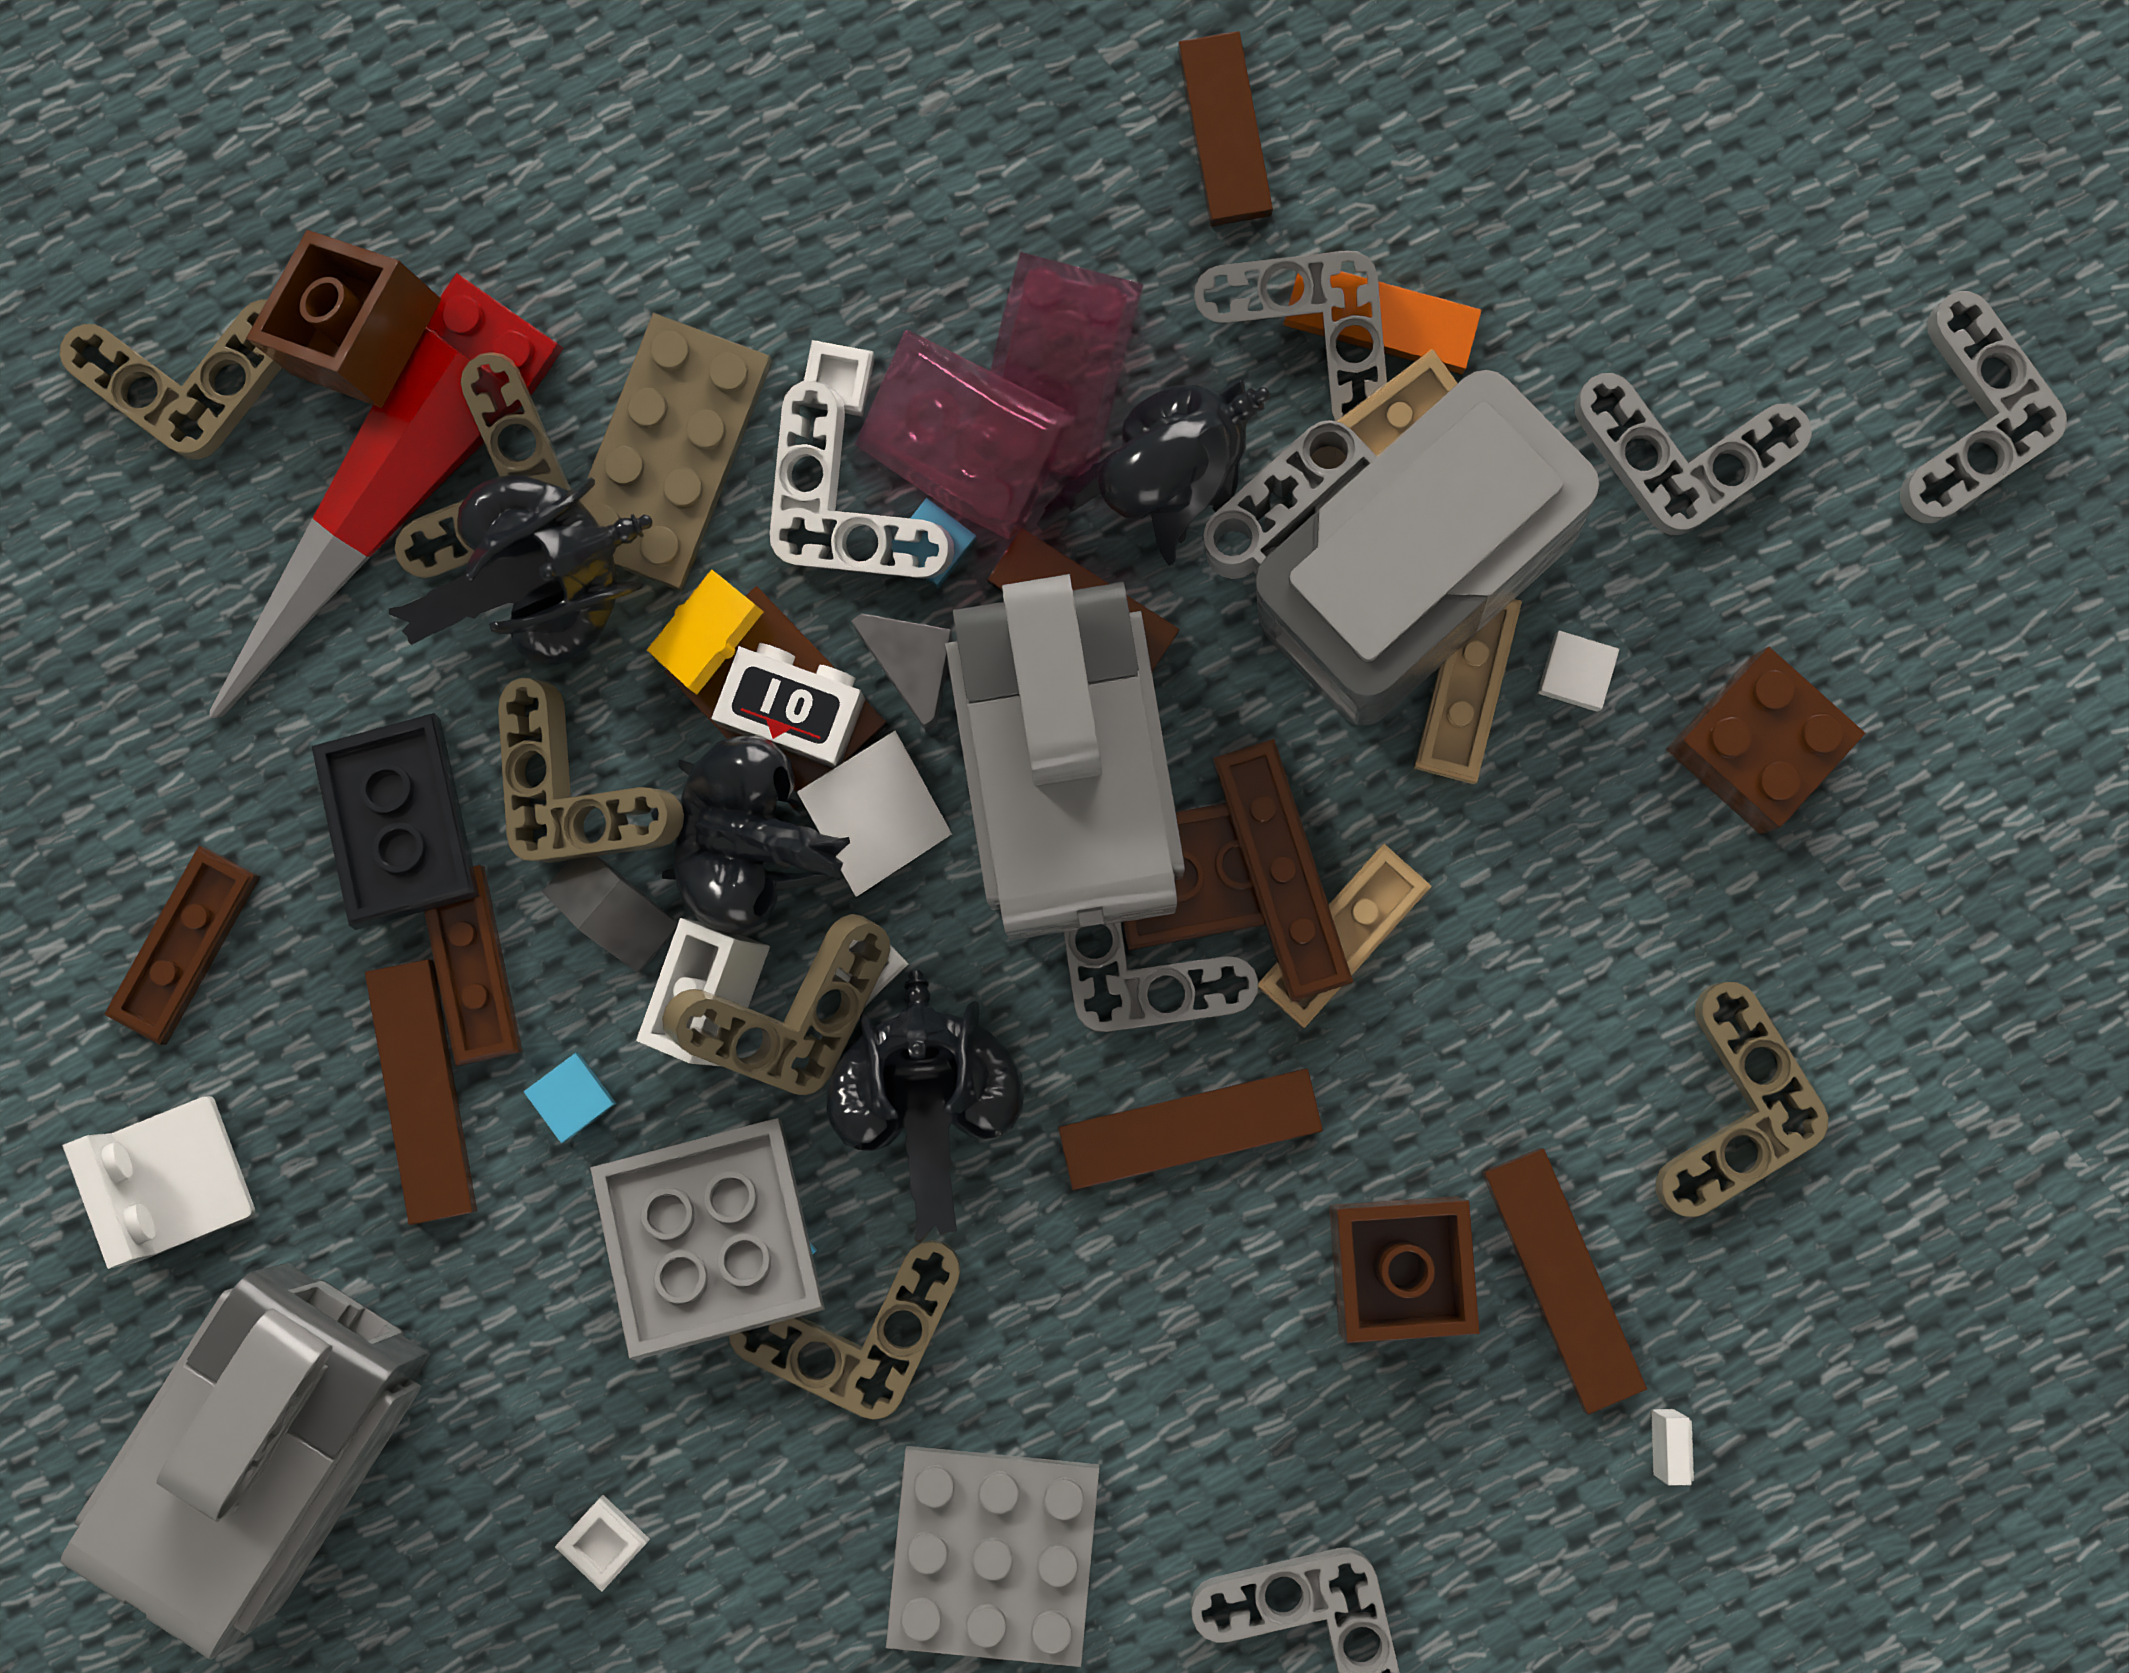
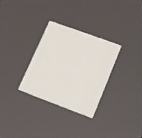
M896 731L888 734L797 792L820 834L837 838L849 837L850 844L836 858L843 862L841 872L856 897L952 835Z

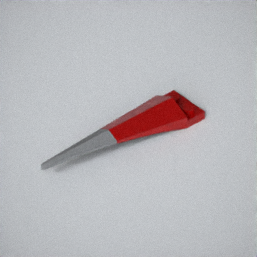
M458 273L455 274L440 296L441 301L383 407L380 408L373 405L214 701L210 709V718L222 717L234 706L268 666L354 573L484 443L462 391V372L467 364L480 354L489 352L503 354L515 363L531 396L564 349L561 345ZM489 364L480 366L482 377L474 382V386L478 393L489 391L494 398L498 410L496 412H485L488 422L493 425L506 414L515 413L522 404L517 399L507 407L501 393V387L509 382L508 375L505 371L494 373Z

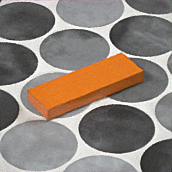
M1342 271L1336 276H1331V287L1341 288L1344 292L1345 309L1331 308L1332 320L1336 322L1351 315L1371 318L1370 303L1357 307L1356 300L1357 287L1367 284V278ZM1298 272L1288 306L1298 302L1304 293V282ZM1378 281L1384 353L1417 361L1433 349L1448 371L1463 374L1468 363L1482 310ZM1323 312L1287 316L1284 319V326L1325 337ZM1358 325L1345 327L1336 339L1371 350L1373 347L1371 334L1367 329Z

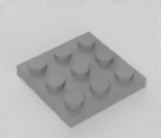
M779 1118L590 1167L630 1359L639 1360L825 1310L785 1132Z
M907 1446L904 1458L886 1648L1081 1667L1099 1464Z

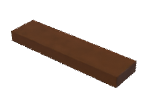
M1268 740L1214 757L1213 764L1290 1003L1354 983L1275 740Z
M427 959L366 971L365 977L408 1224L412 1225L476 1212V1200L434 962Z
M1308 1068L1058 1126L1073 1190L1323 1131Z
M1535 1149L1481 1172L1583 1412L1589 1415L1647 1390L1545 1149Z

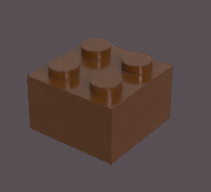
M306 230L246 339L291 375L382 408L438 307L441 298L399 260Z
M1767 647L1746 660L1666 750L1756 832L1762 834L1781 828L1866 733L1771 647Z
M1452 1196L1329 1205L1338 1332L1347 1343L1480 1334L1469 1200Z

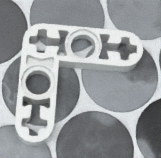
M810 380L794 385L785 395L781 412L770 524V543L775 554L785 562L807 567L923 579L933 578L944 573L952 564L955 551L954 542L949 532L941 525L920 519L835 511L845 420L844 403L835 390L823 383ZM813 394H817L818 402L828 406L827 416L816 418L813 432L814 438L826 440L825 450L808 444L795 445L796 435L809 439L810 421L800 416L799 410L801 405L811 404ZM806 456H814L823 467L822 481L814 490L801 492L792 481L793 467L799 459ZM805 519V529L816 533L832 534L830 522L837 521L831 537L834 558L832 560L826 559L830 547L818 544H805L802 548V554L797 555V545L787 540L788 531L798 530L801 520ZM860 525L870 526L878 537L877 551L872 558L866 561H856L848 553L846 546L849 533ZM891 527H899L894 540L904 542H920L923 532H928L929 542L939 545L937 557H927L925 567L919 568L918 557L911 554L893 552L895 565L888 566L887 563L892 553L893 538Z

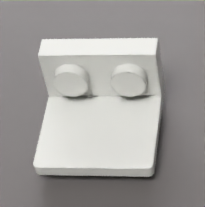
M205 1096L114 1133L87 1135L62 1145L108 1269L137 1263L249 1218L255 1213L254 1204L213 1097Z

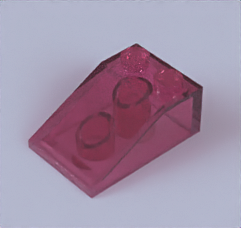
M1020 252L1001 321L973 443V451L1078 478L1091 469L1093 464L1098 463L1141 308L1143 284Z
M905 330L855 445L951 511L1006 539H1010L1021 527H1024L1076 415L909 330Z

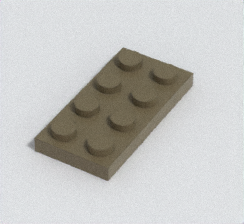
M652 314L587 478L592 477L595 479V485L580 500L600 526L613 525L620 518H631V514H634L636 518L644 514L652 518L653 524L651 528L642 531L644 537L638 535L633 542L621 544L616 548L613 554L616 567L683 591L771 367L772 360L770 355L664 316Z

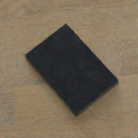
M435 713L312 746L348 925L358 930L480 896L441 720Z

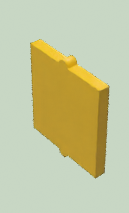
M711 569L686 602L675 609V615L648 647L647 651L697 695L725 659H729L734 655L735 647L764 611Z

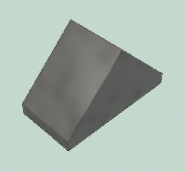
M861 613L851 620L856 632L925 732L928 733L938 723L949 665L945 643L953 642L951 630Z
M600 856L568 860L542 891L578 930L639 974L675 933L678 926L677 921Z

